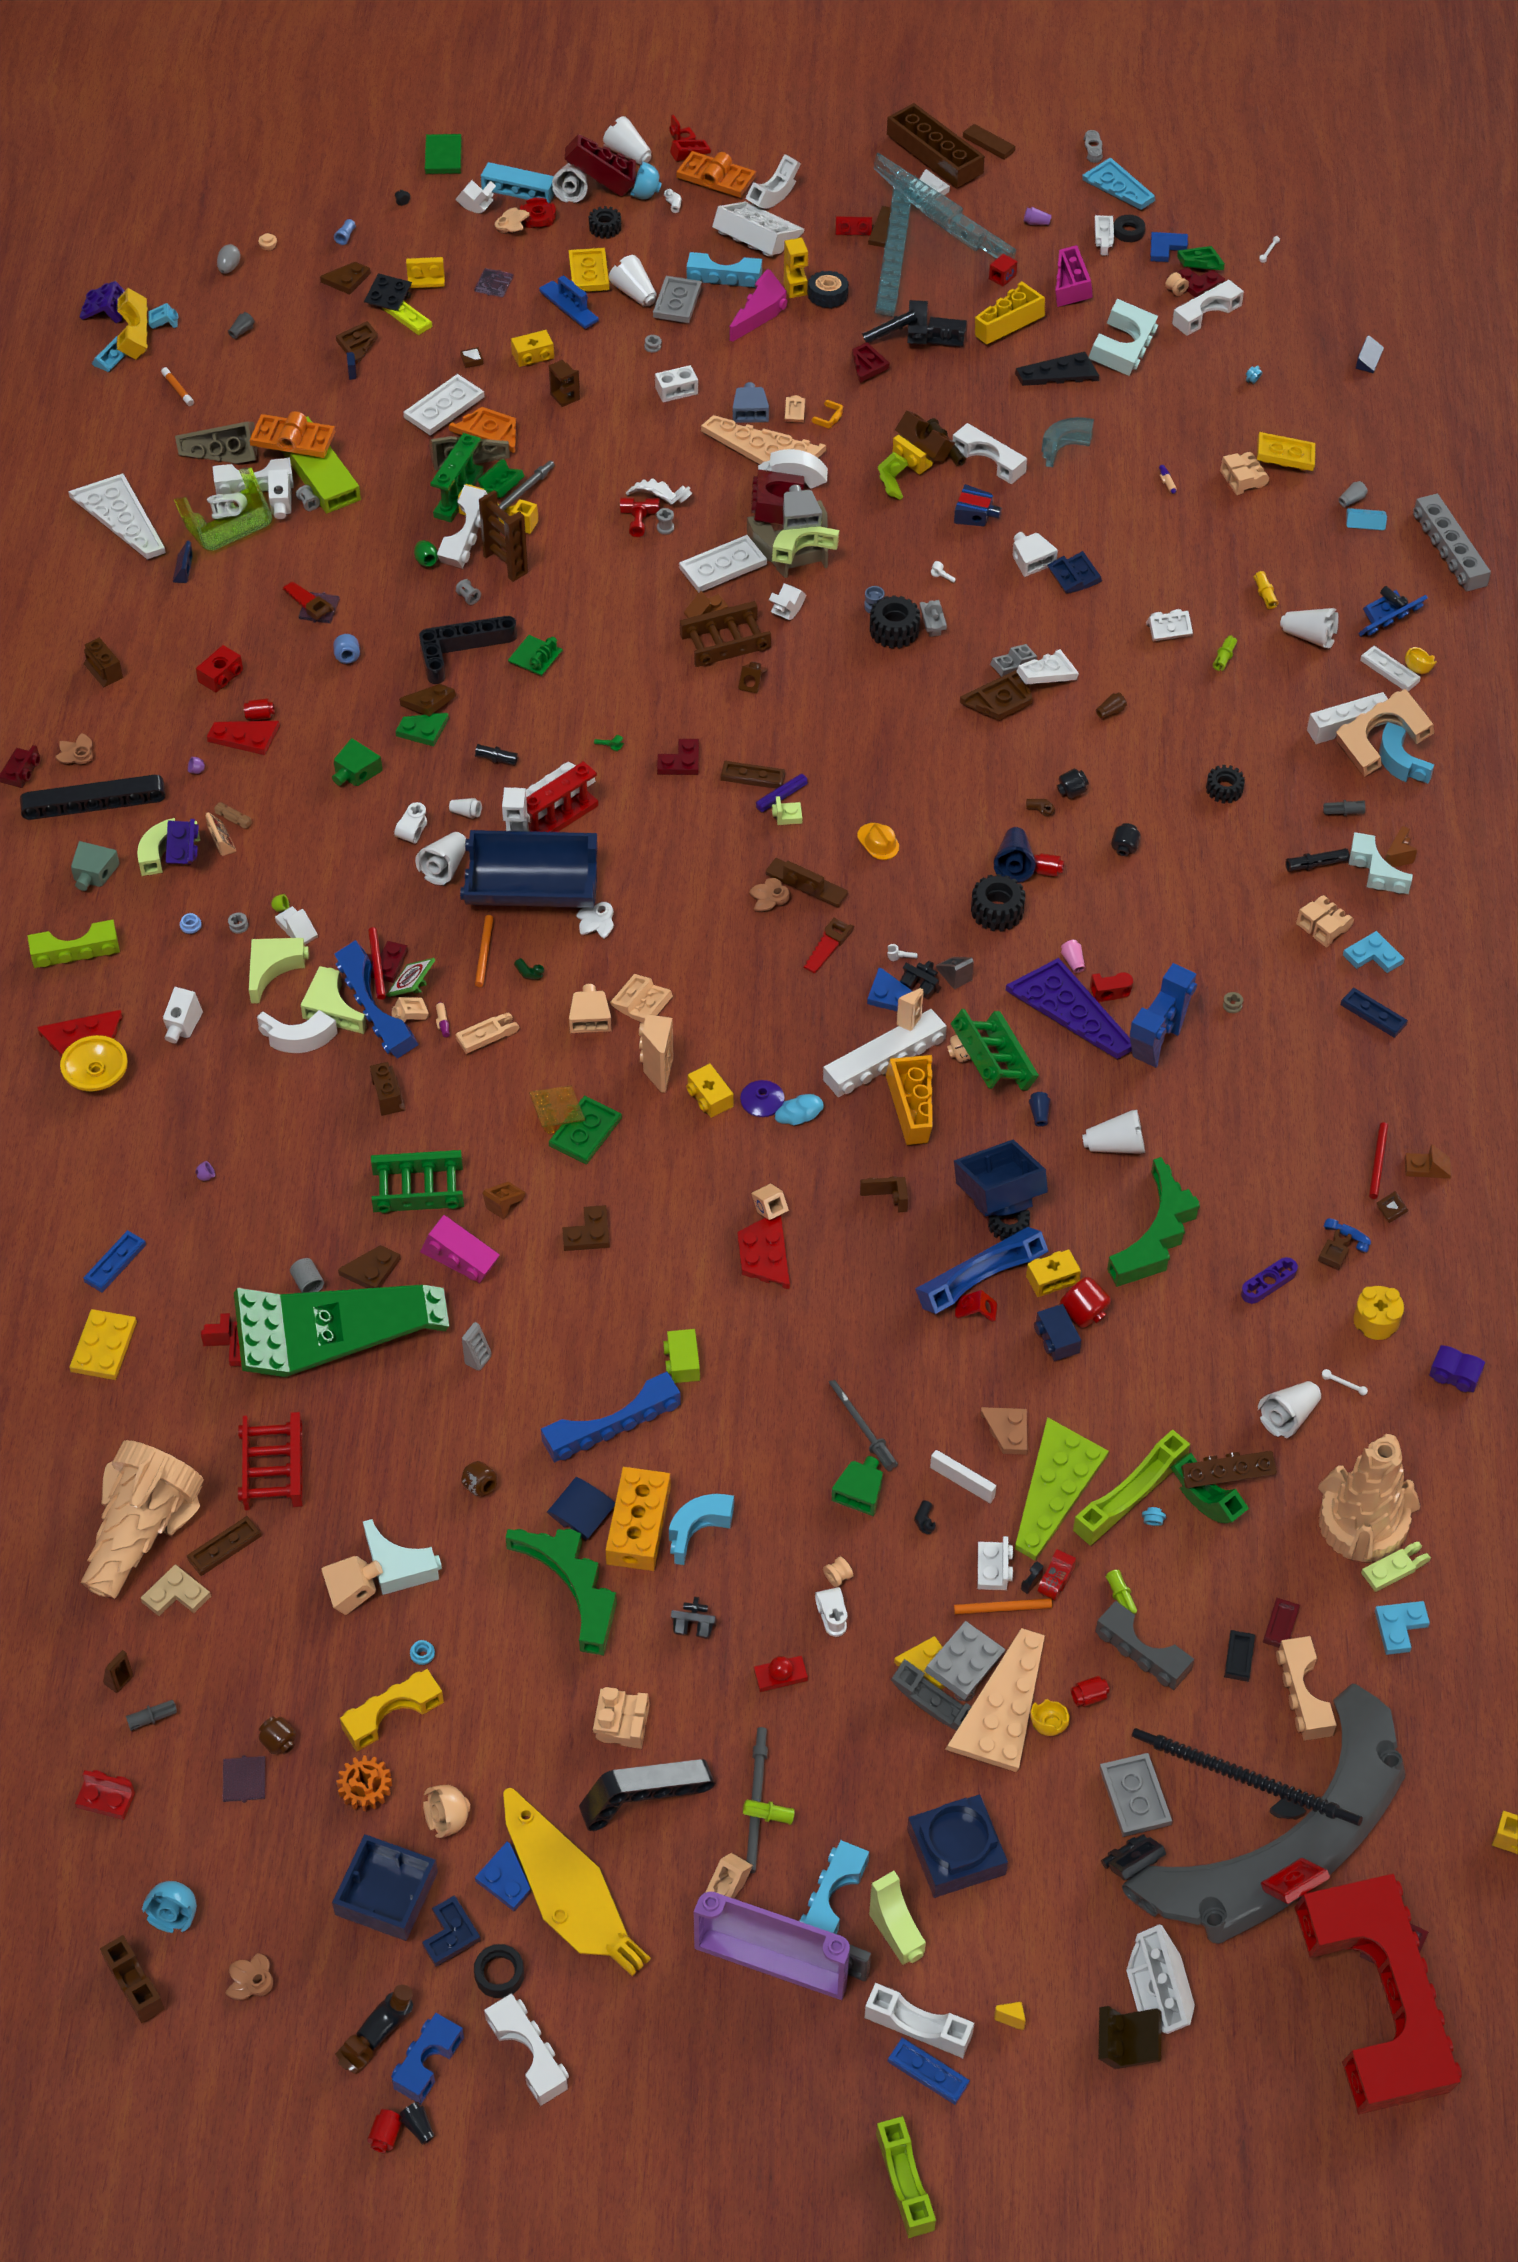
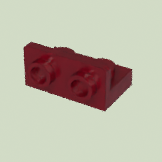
M32 745L29 751L16 748L0 773V782L23 788L26 781H29L35 766H38L41 757L37 746Z

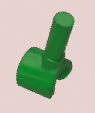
M615 735L612 740L594 739V744L610 746L614 751L620 750L624 743H621L623 737L620 735Z

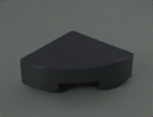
M1038 1561L1029 1569L1032 1573L1021 1584V1590L1026 1594L1042 1578L1044 1566Z
M1286 1797L1279 1800L1269 1811L1273 1816L1280 1819H1299L1306 1814V1810L1299 1803L1294 1804L1293 1800L1288 1802Z

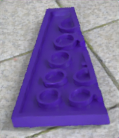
M1059 958L1006 985L1005 991L1114 1058L1118 1059L1132 1051L1129 1036Z

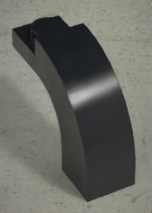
M909 300V311L913 309L917 321L908 324L907 343L926 344L928 301Z

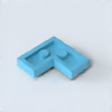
M1377 931L1343 951V956L1356 969L1374 960L1386 973L1402 965L1405 959Z
M1424 1601L1376 1606L1375 1615L1386 1655L1410 1652L1412 1647L1407 1630L1427 1628L1430 1623Z

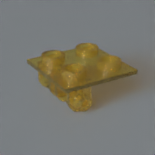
M572 1085L529 1092L541 1126L548 1134H553L556 1131L557 1125L585 1121Z

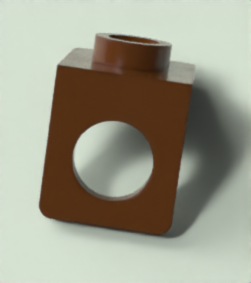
M750 662V664L742 666L738 688L757 693L761 674L766 672L768 668L761 667L762 664L757 662ZM747 675L755 678L754 686H746L744 679Z

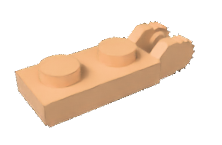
M504 1013L456 1033V1040L467 1054L505 1036L516 1033L519 1025L516 1022L510 1023L513 1020L512 1015Z

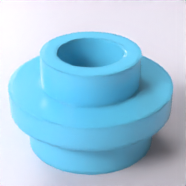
M1258 365L1255 368L1252 366L1246 372L1247 382L1254 384L1263 372Z
M1149 1507L1147 1511L1142 1512V1517L1147 1525L1161 1526L1163 1525V1520L1166 1519V1514L1160 1508Z
M425 1640L417 1641L410 1649L412 1661L419 1665L430 1663L435 1656L433 1645ZM420 1652H426V1653H427V1654L424 1655V1656H419V1655H418Z

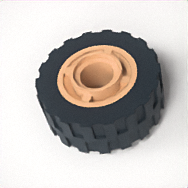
M817 272L808 281V298L817 306L837 307L844 304L847 300L849 282L846 277L838 272Z

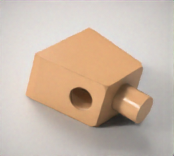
M586 984L583 986V992H575L573 994L569 1015L570 1033L611 1031V1015L605 992L596 991V987L593 984Z
M353 1556L321 1568L333 1608L344 1615L350 1613L375 1594L376 1588L373 1578L383 1573L378 1561L375 1560L367 1564L358 1556Z

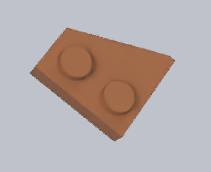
M981 1407V1416L987 1421L990 1427L989 1430L992 1436L997 1439L1002 1453L1027 1455V1409Z

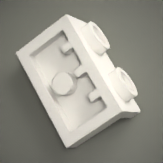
M1181 609L1173 610L1168 614H1163L1162 612L1153 613L1146 621L1147 626H1150L1153 641L1187 637L1193 634L1189 612L1182 611Z
M1003 1536V1543L978 1542L977 1589L1007 1590L1008 1581H1012L1013 1567H1008V1560H1012L1013 1545H1008V1537Z

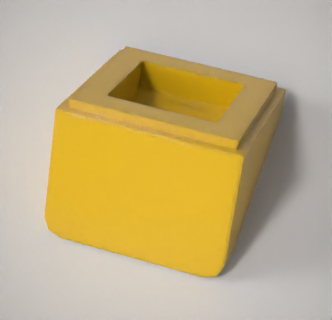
M1022 2002L997 2005L994 2019L1014 2028L1024 2030L1025 2015Z

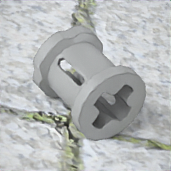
M309 485L301 486L297 490L296 496L303 502L304 508L307 511H312L319 506L320 500L313 494V490Z
M662 508L657 512V519L659 520L657 531L659 533L670 534L674 531V524L672 523L674 512L672 510Z
M468 579L461 580L456 586V593L462 595L467 604L473 605L479 601L481 592L474 588Z

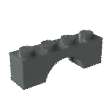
M1115 1601L1098 1619L1095 1632L1103 1641L1114 1645L1123 1656L1134 1660L1140 1669L1154 1675L1160 1684L1175 1690L1192 1671L1194 1658L1175 1644L1167 1648H1152L1142 1643L1137 1638L1133 1629L1135 1615Z

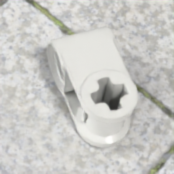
M242 493L217 494L207 498V502L211 505L213 512L211 516L213 519L237 516L247 506V498Z
M416 802L408 806L403 817L396 825L395 837L414 844L417 843L427 825L426 807L422 803Z
M840 1587L815 1592L816 1605L821 1614L826 1632L833 1637L842 1636L847 1629V1611Z

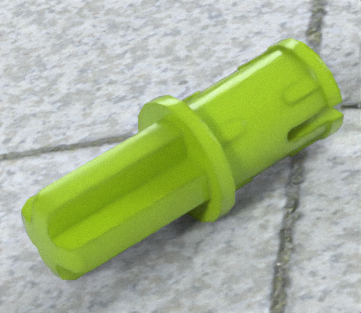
M1231 635L1225 639L1222 647L1217 651L1218 655L1213 662V668L1217 671H1220V668L1223 671L1228 660L1233 656L1232 651L1237 643V639Z
M1120 1570L1110 1571L1107 1573L1106 1579L1113 1591V1599L1117 1600L1118 1603L1133 1614H1136L1137 1608L1130 1595L1131 1589L1126 1586Z
M746 1800L743 1805V1813L745 1815L764 1818L766 1822L773 1820L791 1825L794 1819V1808L773 1805V1802L770 1801L767 1804Z

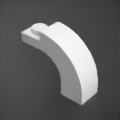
M784 154L772 178L764 184L753 182L745 199L761 208L775 206L794 187L796 183L794 177L801 163Z
M785 449L772 452L769 461L758 465L760 470L804 476V481L810 489L827 482L828 468L816 456L801 450Z
M320 1010L308 1021L298 1025L283 1024L265 1012L257 1016L259 1031L264 1036L269 1037L271 1047L283 1052L304 1053L313 1051L327 1044L338 1034L336 1020Z

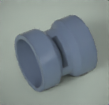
M871 586L866 589L864 609L868 613H870L873 604H877V600L884 599V590L881 587Z

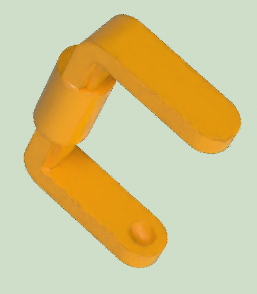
M826 400L824 405L837 411L829 421L818 417H813L811 421L822 427L832 428L842 416L843 406Z

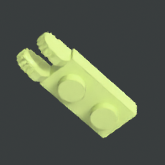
M1416 1541L1408 1545L1404 1550L1400 1549L1363 1568L1361 1574L1372 1589L1377 1592L1414 1573L1416 1569L1428 1563L1431 1557L1425 1553L1411 1561L1409 1556L1417 1553L1422 1548L1420 1542Z

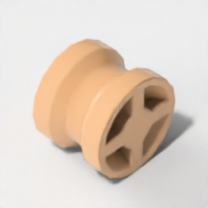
M1175 272L1168 277L1165 286L1167 289L1173 290L1176 296H1181L1188 289L1189 282L1182 278L1179 273Z
M838 1557L832 1565L828 1564L823 1567L826 1578L836 1588L842 1584L844 1579L848 1580L853 1577V1571L843 1557Z

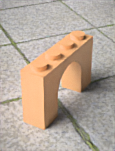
M1406 689L1395 692L1388 700L1383 703H1377L1372 710L1358 715L1354 721L1342 725L1336 731L1337 742L1364 777L1382 766L1381 756L1367 739L1369 732L1376 725L1384 722L1397 723L1407 731L1416 744L1434 734L1433 723Z

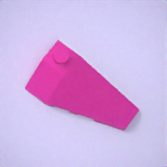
M767 269L757 280L755 292L753 295L749 293L745 308H740L730 325V341L733 342L761 326L786 308L788 302L786 290L771 270Z

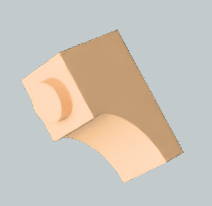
M732 1853L720 1859L706 1892H716L734 1899L743 1888L753 1865Z

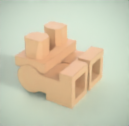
M605 1687L601 1689L593 1726V1733H596V1738L604 1743H620L621 1746L642 1749L650 1706L648 1693L626 1695L625 1691H618L617 1688Z

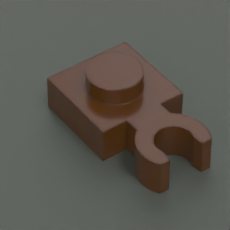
M1340 1229L1334 1232L1333 1241L1327 1240L1318 1258V1261L1336 1269H1340L1348 1254L1349 1248L1347 1246L1351 1240V1234H1348L1345 1239L1340 1238Z

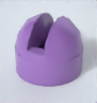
M192 756L188 763V772L193 774L203 772L205 768L203 760Z
M207 1161L199 1164L196 1168L195 1173L201 1181H207L215 1177V1171Z

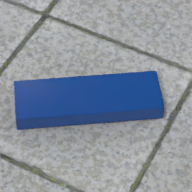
M127 1230L83 1277L84 1282L103 1293L146 1246L145 1240Z
M901 2038L888 2058V2063L956 2105L970 2080L904 2038Z

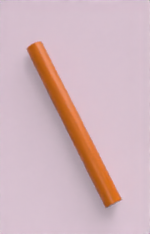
M486 915L475 979V986L482 987L484 984L493 925V916Z
M1052 1599L954 1605V1615L1052 1608Z

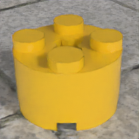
M1384 1286L1365 1287L1359 1295L1353 1316L1355 1327L1364 1332L1366 1337L1374 1340L1387 1339L1391 1334L1396 1333L1404 1312V1303L1399 1291Z

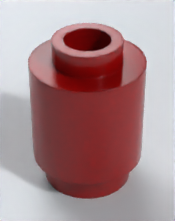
M269 698L250 700L248 703H244L246 720L271 719L272 714H275L274 703L270 702Z
M1043 853L1034 856L1036 860L1034 872H1037V874L1058 877L1059 873H1063L1064 861L1061 860V856Z
M1099 1676L1078 1682L1074 1687L1070 1688L1072 1699L1077 1707L1081 1705L1086 1707L1106 1700L1107 1694L1110 1692L1106 1680L1101 1679Z
M382 2109L376 2115L367 2142L371 2144L370 2148L372 2150L386 2153V2150L393 2149L401 2127L399 2122L401 2116L398 2113Z

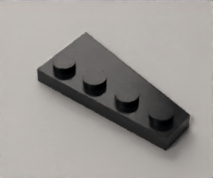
M1085 351L1018 367L1015 371L1022 386L1045 385L1047 381H1053L1056 384L1064 383V380H1075V383L1083 382V379H1092V382L1099 381V374Z

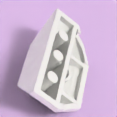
M1159 1924L1138 1933L1126 1970L1137 2011L1155 2008L1161 2010V2031L1166 2034L1190 2025L1195 2004L1181 1955L1162 1925Z

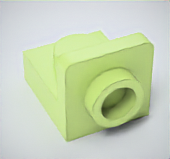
M776 796V804H772V816L777 817V825L802 824L801 803L781 804L780 796Z

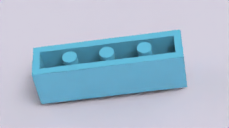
M488 162L481 174V187L483 190L491 181L496 185L491 192L526 200L545 198L550 203L554 196L552 185L554 176Z

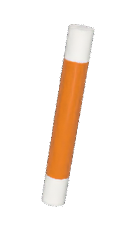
M164 367L161 373L188 406H192L194 400L168 368Z

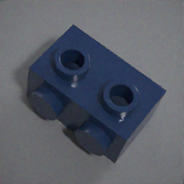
M1063 1304L1037 1312L1036 1322H1034L1037 1335L1042 1336L1044 1349L1047 1354H1051L1054 1361L1080 1353L1082 1340Z

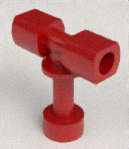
M621 498L620 512L632 513L635 517L629 526L630 535L633 537L643 536L645 525L642 522V518L647 513L657 514L660 510V499L646 498L645 502H635L634 498Z

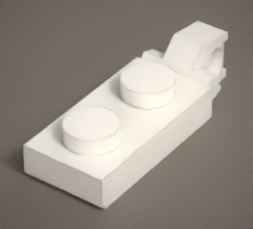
M1095 215V244L1100 246L1101 255L1108 256V248L1113 247L1114 242L1113 216Z

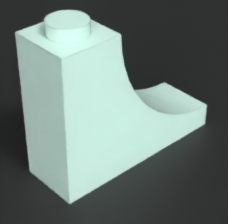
M372 1519L363 1521L372 1560L378 1561L383 1570V1573L377 1576L382 1595L439 1579L438 1570L442 1569L439 1555L434 1556L432 1547L424 1549L400 1547L384 1538L375 1527Z

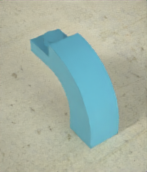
M1387 722L1379 748L1382 764L1388 772L1404 782L1407 781L1408 777L1428 784L1432 776L1434 764L1409 755L1402 747L1406 730L1401 726Z
M725 1494L704 1495L689 1501L678 1510L669 1527V1541L672 1542L670 1554H674L675 1564L684 1565L689 1540L699 1529L708 1526L731 1527L734 1496Z

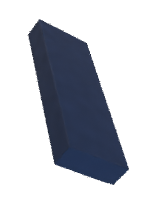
M1354 987L1341 1000V1006L1394 1038L1407 1025V1019Z

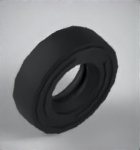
M1122 215L1114 221V235L1121 241L1136 242L1142 239L1145 234V222L1138 216ZM1125 226H1131V227H1134V228H1136V229H1135V230H1132V231H1128V230L1123 229V227H1125Z

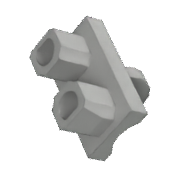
M940 601L920 602L919 607L926 631L931 637L940 636L941 630L947 629Z

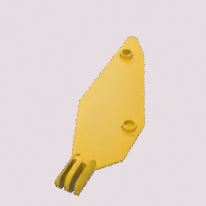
M507 1788L503 1793L506 1826L543 1920L579 1954L610 1956L625 1971L634 1976L636 1974L635 1970L639 1971L643 1967V1963L646 1964L651 1958L628 1937L600 1868L512 1788ZM524 1816L530 1817L529 1819H523Z

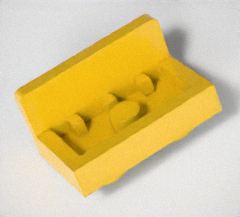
M900 435L893 438V452L905 458L908 462L907 466L920 475L932 467V461L926 458V453Z

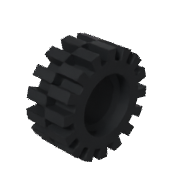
M600 206L598 210L593 209V212L589 213V231H591L592 235L595 234V237L600 236L603 239L605 236L606 239H610L609 236L613 238L615 234L618 235L619 231H621V213L617 209L613 210V207L607 209V206H604L602 209Z
M1222 765V768L1216 766L1208 774L1206 792L1210 794L1209 797L1211 799L1215 797L1216 802L1219 799L1224 804L1226 800H1228V803H1232L1233 800L1236 802L1238 797L1241 798L1245 777H1243L1242 772H1239L1238 768L1233 770L1231 765H1229V768H1226V765ZM1228 782L1232 786H1222L1219 783Z
M1025 1209L1009 1215H989V1231L991 1233L994 1232L996 1239L1000 1236V1241H1003L1005 1238L1029 1227L1030 1212ZM1004 1216H1012L1018 1222L1009 1225L1003 1223L1000 1219Z

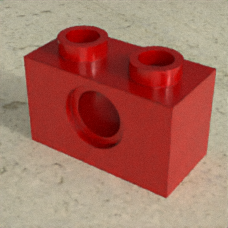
M222 645L196 667L198 682L217 693L243 670L241 655Z

